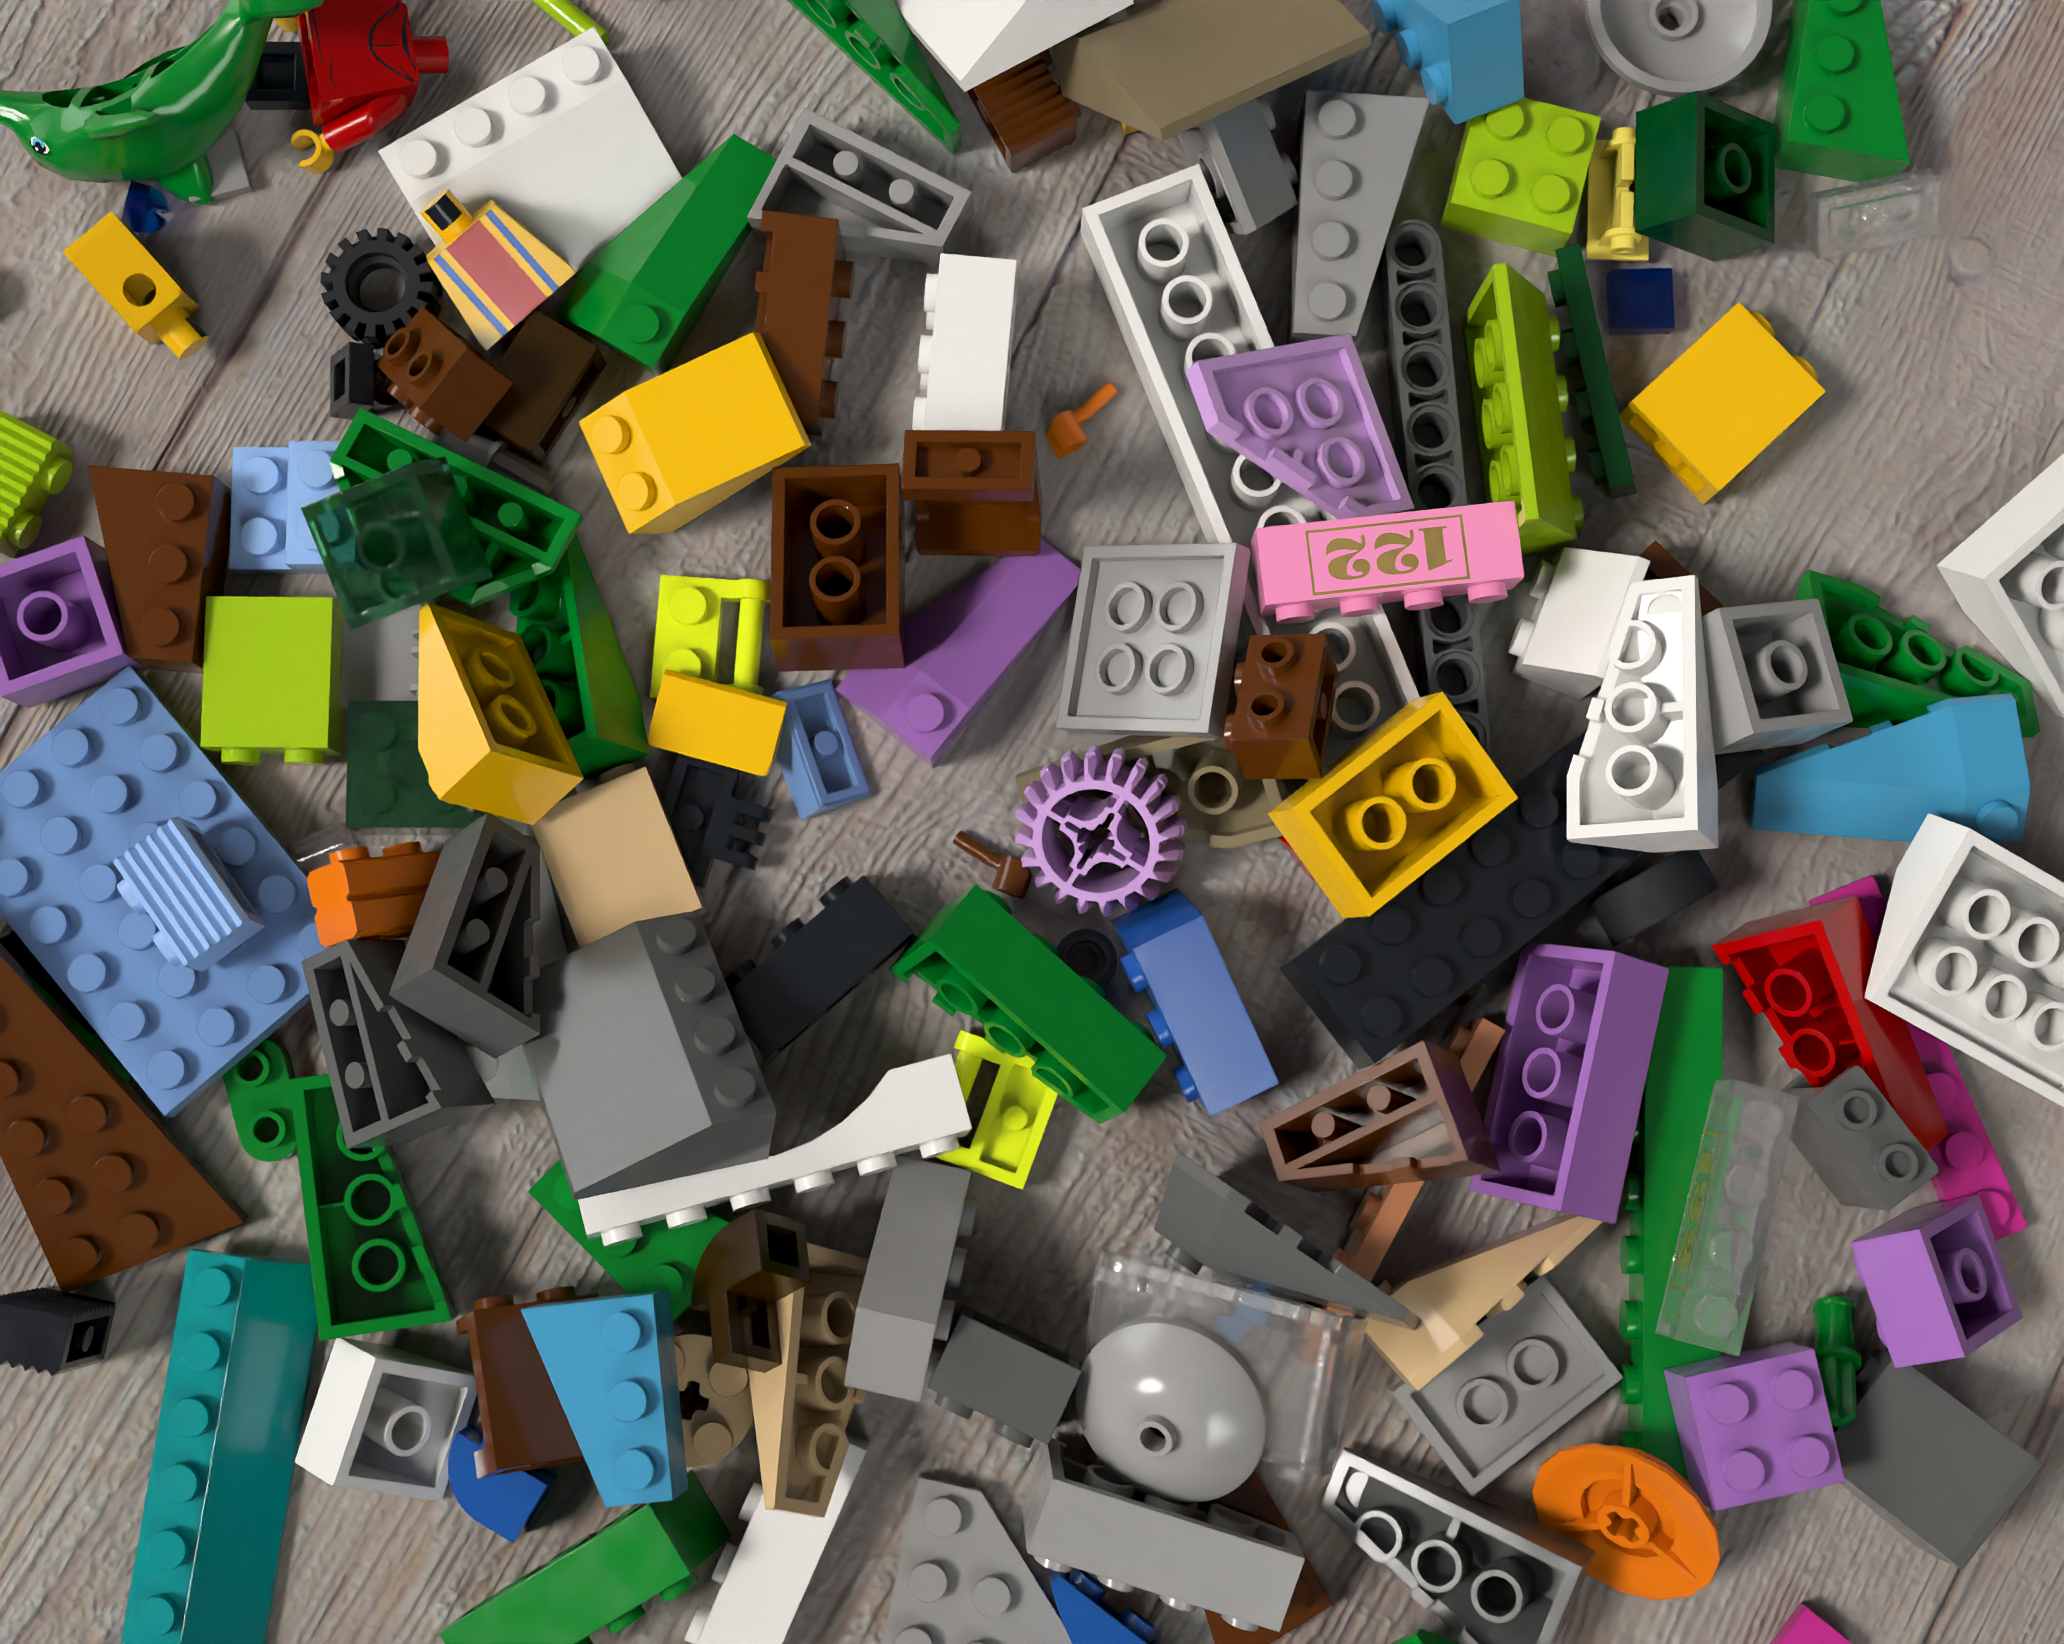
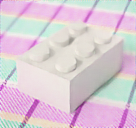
M940 253L939 274L927 273L924 312H927L926 330H933V336L921 335L918 373H921L920 389L927 390V398L915 397L912 430L1005 431L1017 301V260Z

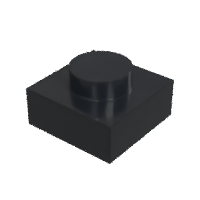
M300 42L265 43L256 76L245 100L251 110H311Z

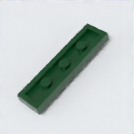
M1580 243L1555 249L1559 269L1548 271L1547 274L1555 308L1568 305L1573 328L1561 330V336L1568 366L1581 364L1586 387L1576 389L1574 393L1582 426L1594 423L1599 447L1588 449L1595 484L1597 486L1608 483L1612 499L1636 494L1634 478Z

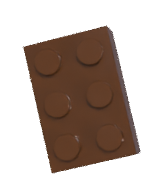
M899 463L773 467L770 643L779 672L905 668V500L901 490L902 479Z

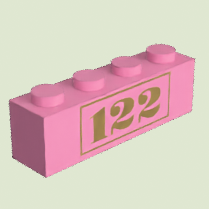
M1514 500L1256 528L1251 539L1259 616L1276 615L1278 624L1310 621L1315 619L1316 610L1340 608L1342 617L1365 616L1379 612V604L1399 601H1404L1406 610H1423L1441 606L1444 604L1443 597L1468 594L1469 603L1493 602L1507 598V590L1513 589L1524 578Z

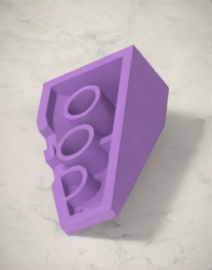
M1041 538L1039 555L1007 556L905 622V668L851 670L835 691L933 768L1077 590L1081 569Z

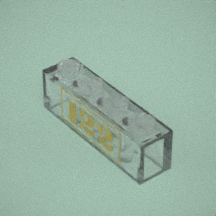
M1738 1080L1715 1081L1655 1333L1739 1357L1799 1104V1096Z

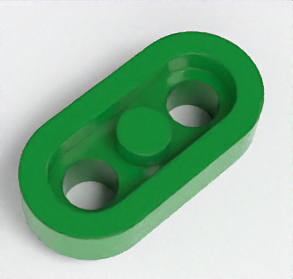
M266 1038L223 1075L239 1141L243 1149L250 1156L266 1162L286 1160L297 1153L289 1079H294L296 1076L288 1051L282 1044L271 1038ZM253 1056L258 1057L263 1065L261 1075L255 1080L249 1079L244 1070L247 1060ZM269 1117L273 1118L279 1126V1133L271 1142L265 1140L261 1135V1125Z

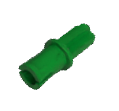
M1826 1296L1815 1300L1812 1305L1815 1328L1814 1351L1831 1423L1835 1427H1845L1857 1417L1855 1372L1859 1371L1862 1367L1861 1355L1855 1350L1854 1315L1856 1314L1855 1305L1853 1306V1302L1847 1298Z

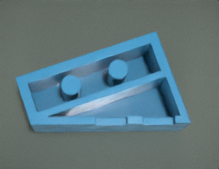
M1371 0L1374 19L1383 34L1391 33L1396 40L1399 55L1406 68L1415 67L1421 76L1429 101L1433 105L1440 103L1455 125L1525 98L1520 0Z
M669 1289L544 1303L520 1309L605 1507L670 1501L687 1491L688 1479Z

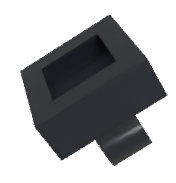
M348 342L331 356L330 417L353 420L359 408L366 411L369 409L385 411L398 403V400L391 394H383L375 387V376H388L376 365L380 359L374 361V345Z

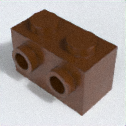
M423 306L405 328L397 330L389 338L384 347L383 356L376 364L393 381L387 391L410 409L408 413L415 420L437 436H440L446 428L464 442L468 441L513 384L468 340Z
M1327 634L1250 635L1245 662H1238L1235 668L1234 685L1238 699L1236 711L1227 715L1224 726L1226 749L1229 753H1235L1244 779H1321L1339 676Z

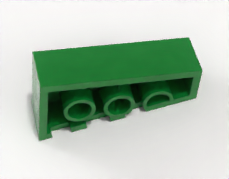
M977 884L934 914L888 969L906 983L915 974L938 992L933 997L932 1002L952 1017L957 1011L971 1015L982 1023L986 1033L984 1040L1001 1053H1007L1018 1058H1022L1025 1055L1035 1061L1031 1067L1032 1075L1098 1124L1125 1113L1167 1057V1054L1154 1044V1038L1146 1027L1133 1019L1125 1018L1106 1001L1107 996L1097 983L1087 977L1077 975L1059 958L1058 950L1049 940L1028 931L1012 916L1009 905L1000 896L990 891H984Z
M329 1074L289 1079L319 1341L453 1321L458 1316V1313L392 1145L347 1149Z
M691 1469L687 1472L688 1490L674 1500L634 1505L623 1512L621 1516L597 1531L595 1537L591 1538L588 1534L546 1562V1567L541 1570L539 1567H536L466 1611L440 1631L439 1634L445 1644H593L589 1637L590 1634L605 1625L611 1635L621 1631L646 1613L641 1604L658 1593L664 1603L696 1584L699 1580L693 1571L732 1535Z

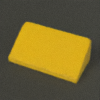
M666 669L654 708L647 743L653 747L740 771L767 776L778 753L788 702Z

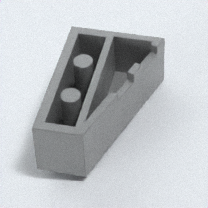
M896 1155L898 1166L892 1170L856 1309L844 1386L920 1402L934 1339L947 1341L956 1301L944 1299L946 1286L959 1288L967 1249L955 1247L957 1237L960 1235L970 1238L978 1199L966 1197L972 1171Z

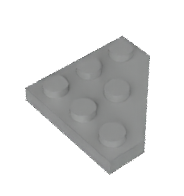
M919 1474L881 1644H1072L1063 1622L1044 1592L1043 1586L1017 1544L1013 1542L982 1488Z

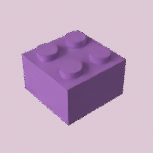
M83 535L0 565V696L2 698L31 708L110 680L126 666L130 665L137 670L146 667L128 658L106 549Z
M1979 1194L1910 1208L1850 1243L1855 1255L1854 1266L1857 1276L1866 1286L1877 1317L1878 1335L1882 1343L1888 1348L1895 1368L1966 1357L2023 1318Z
M1785 1342L1664 1369L1689 1483L1702 1503L1707 1507L1718 1511L1845 1482L1813 1348Z

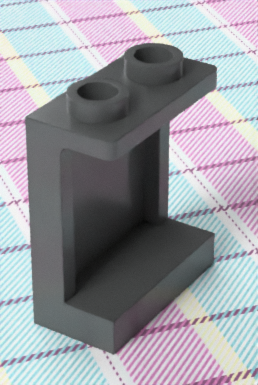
M1860 1066L1849 1067L1824 1087L1812 1088L1802 1073L1763 1103L1841 1205L1890 1211L1938 1173L1939 1168Z

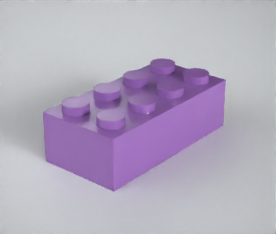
M1528 942L1521 947L1504 1025L1505 1032L1501 1039L1483 1122L1502 1173L1472 1176L1469 1191L1606 1223H1616L1669 972L1668 968L1615 951Z

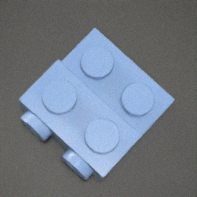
M288 441V447H233L229 569L236 574H360V558L365 555L359 550L338 483L334 478L329 463L340 441Z

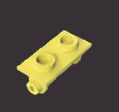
M1617 128L1612 131L1611 140H1595L1587 172L1586 260L1647 262L1649 260V237L1635 232L1633 211L1636 158L1634 154V144H1636L1635 128Z

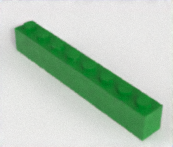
M1662 966L1668 968L1669 972L1630 1152V1171H1626L1621 1195L1622 1208L1630 1210L1629 1235L1622 1236L1619 1253L1621 1271L1623 1274H1629V1300L1621 1301L1619 1328L1622 1339H1629L1628 1365H1621L1619 1372L1623 1378L1618 1382L1620 1401L1622 1404H1628V1430L1620 1431L1618 1446L1639 1449L1666 1462L1689 1482L1664 1369L1721 1357L1722 1136L1720 1140V1136L1705 1135L1704 1137L1705 1132L1722 1133L1723 968ZM1702 1153L1712 1154L1709 1173H1698ZM1705 1181V1193L1703 1190L1702 1197L1699 1198L1701 1185ZM1698 1182V1204L1700 1205L1702 1202L1697 1221L1693 1222L1694 1202L1691 1222H1689V1209L1697 1188L1695 1183ZM1685 1229L1687 1230L1686 1250L1689 1253L1691 1249V1253L1689 1256L1687 1266L1685 1270L1682 1271V1259L1685 1245L1681 1255L1679 1270L1677 1269V1260L1683 1239L1685 1237ZM1693 1229V1230H1694V1239H1693V1237H1692L1693 1244H1692V1241H1691V1244H1690V1246L1688 1247L1689 1235H1690L1691 1230ZM1669 1281L1670 1284L1685 1287V1291L1670 1287Z

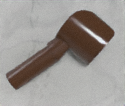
M962 830L959 831L953 840V844L985 865L997 869L991 888L1019 899L1025 898L1032 879L1029 867H1022L1021 860L992 851Z

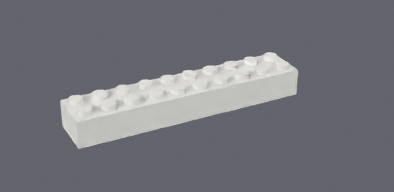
M1199 164L1082 208L1080 233L1207 543H1238L1251 549V539L1256 528L1337 520V518L1220 441L1205 429L1185 371L1199 360L1275 346ZM1251 550L1240 620L1248 643L1250 635L1327 634L1339 676L1323 765L1324 770L1408 703L1420 698L1382 604H1379V612L1358 617H1342L1340 608L1316 610L1315 619L1294 624H1278L1276 615L1260 617ZM1304 779L1305 783H1307L1311 779Z

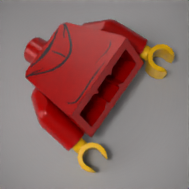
M324 0L322 6L297 17L273 19L284 31L299 32L314 126L324 125L322 128L323 133L320 135L311 130L303 129L295 132L291 138V145L298 150H304L315 144L316 149L313 156L307 160H302L298 165L310 173L318 174L325 172L333 163L334 152L342 153L372 138L402 117L406 109L412 105L418 90L419 74H446L448 72L449 51L445 36H412L408 8L400 0Z

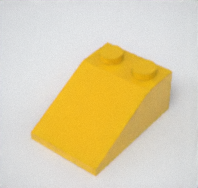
M759 332L745 335L628 389L579 421L580 427L629 534L672 533L772 471L773 467L780 466L812 446Z
M427 602L419 610L418 750L429 774V784L438 796V799L449 804H457L487 812L497 817H505L534 825L584 778L520 634Z

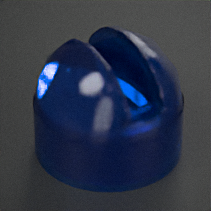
M131 180L121 220L135 233L152 234L159 231L167 223L166 219L160 214L170 211L166 197L161 191L151 185Z

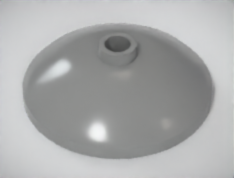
M1586 0L1585 11L1592 41L1603 60L1615 73L1644 91L1668 97H1681L1695 91L1703 94L1715 91L1727 85L1745 71L1766 40L1772 18V0ZM1668 16L1673 18L1677 23V29L1669 30L1664 28L1659 21V17Z
M1169 1317L1140 1318L1126 1322L1108 1332L1098 1341L1084 1361L1076 1387L1077 1412L1083 1433L1102 1463L1126 1484H1130L1136 1490L1146 1495L1160 1497L1172 1502L1198 1503L1217 1499L1230 1493L1245 1482L1254 1471L1263 1455L1269 1435V1411L1266 1397L1256 1374L1247 1361L1220 1336L1204 1327L1181 1319ZM1150 1427L1160 1430L1165 1438L1154 1433Z

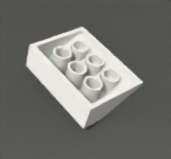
M893 0L907 27L964 92L1134 4L1133 0Z
M594 27L378 151L435 246L441 243L443 239L421 216L420 212L437 195L449 189L471 215L492 199L570 264L576 273L566 282L578 276L588 260L682 179L626 78Z
M2063 453L1936 565L1964 613L2023 678L2030 681L2031 688L2057 716L2064 718Z
M1928 813L1896 869L1864 998L2064 1107V883L1974 830Z

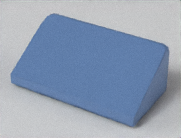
M831 679L778 691L770 697L788 702L777 758L797 815L801 820L815 817L872 795Z

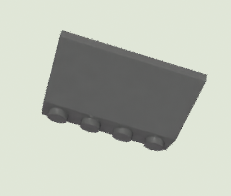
M697 910L635 921L540 968V977L533 980V1013L540 1014V1034L523 1043L522 1046L574 1201L768 1159L777 1111Z

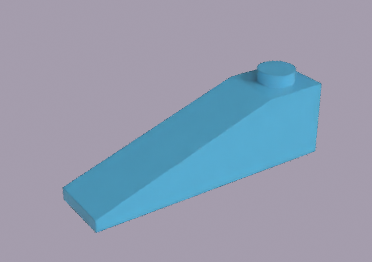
M2011 693L1948 698L1926 706L1927 714L1893 726L1887 720L1868 727L1870 734L1836 747L1824 743L1753 769L1749 824L1754 830L1912 842L1926 816L1930 813L1968 827L1994 843L2023 841L2031 785L2016 701Z

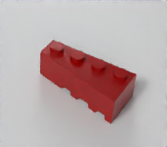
M1856 895L1749 921L1711 946L1723 965L1731 962L1747 989L1741 992L1755 1014L1764 1013L1783 1042V1045L1778 1048L1791 1070L1797 1068L1803 1073L1812 1088L1824 1087L1849 1067L1860 1066L1927 1152L1949 1134L1905 1020L1864 998L1877 947Z

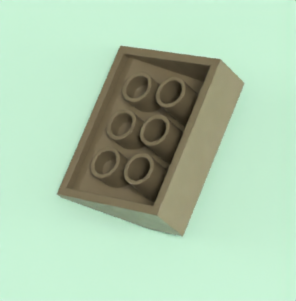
M1133 0L1134 4L1052 46L1064 97L1163 141L1371 46L1372 42L1370 32L1339 0Z

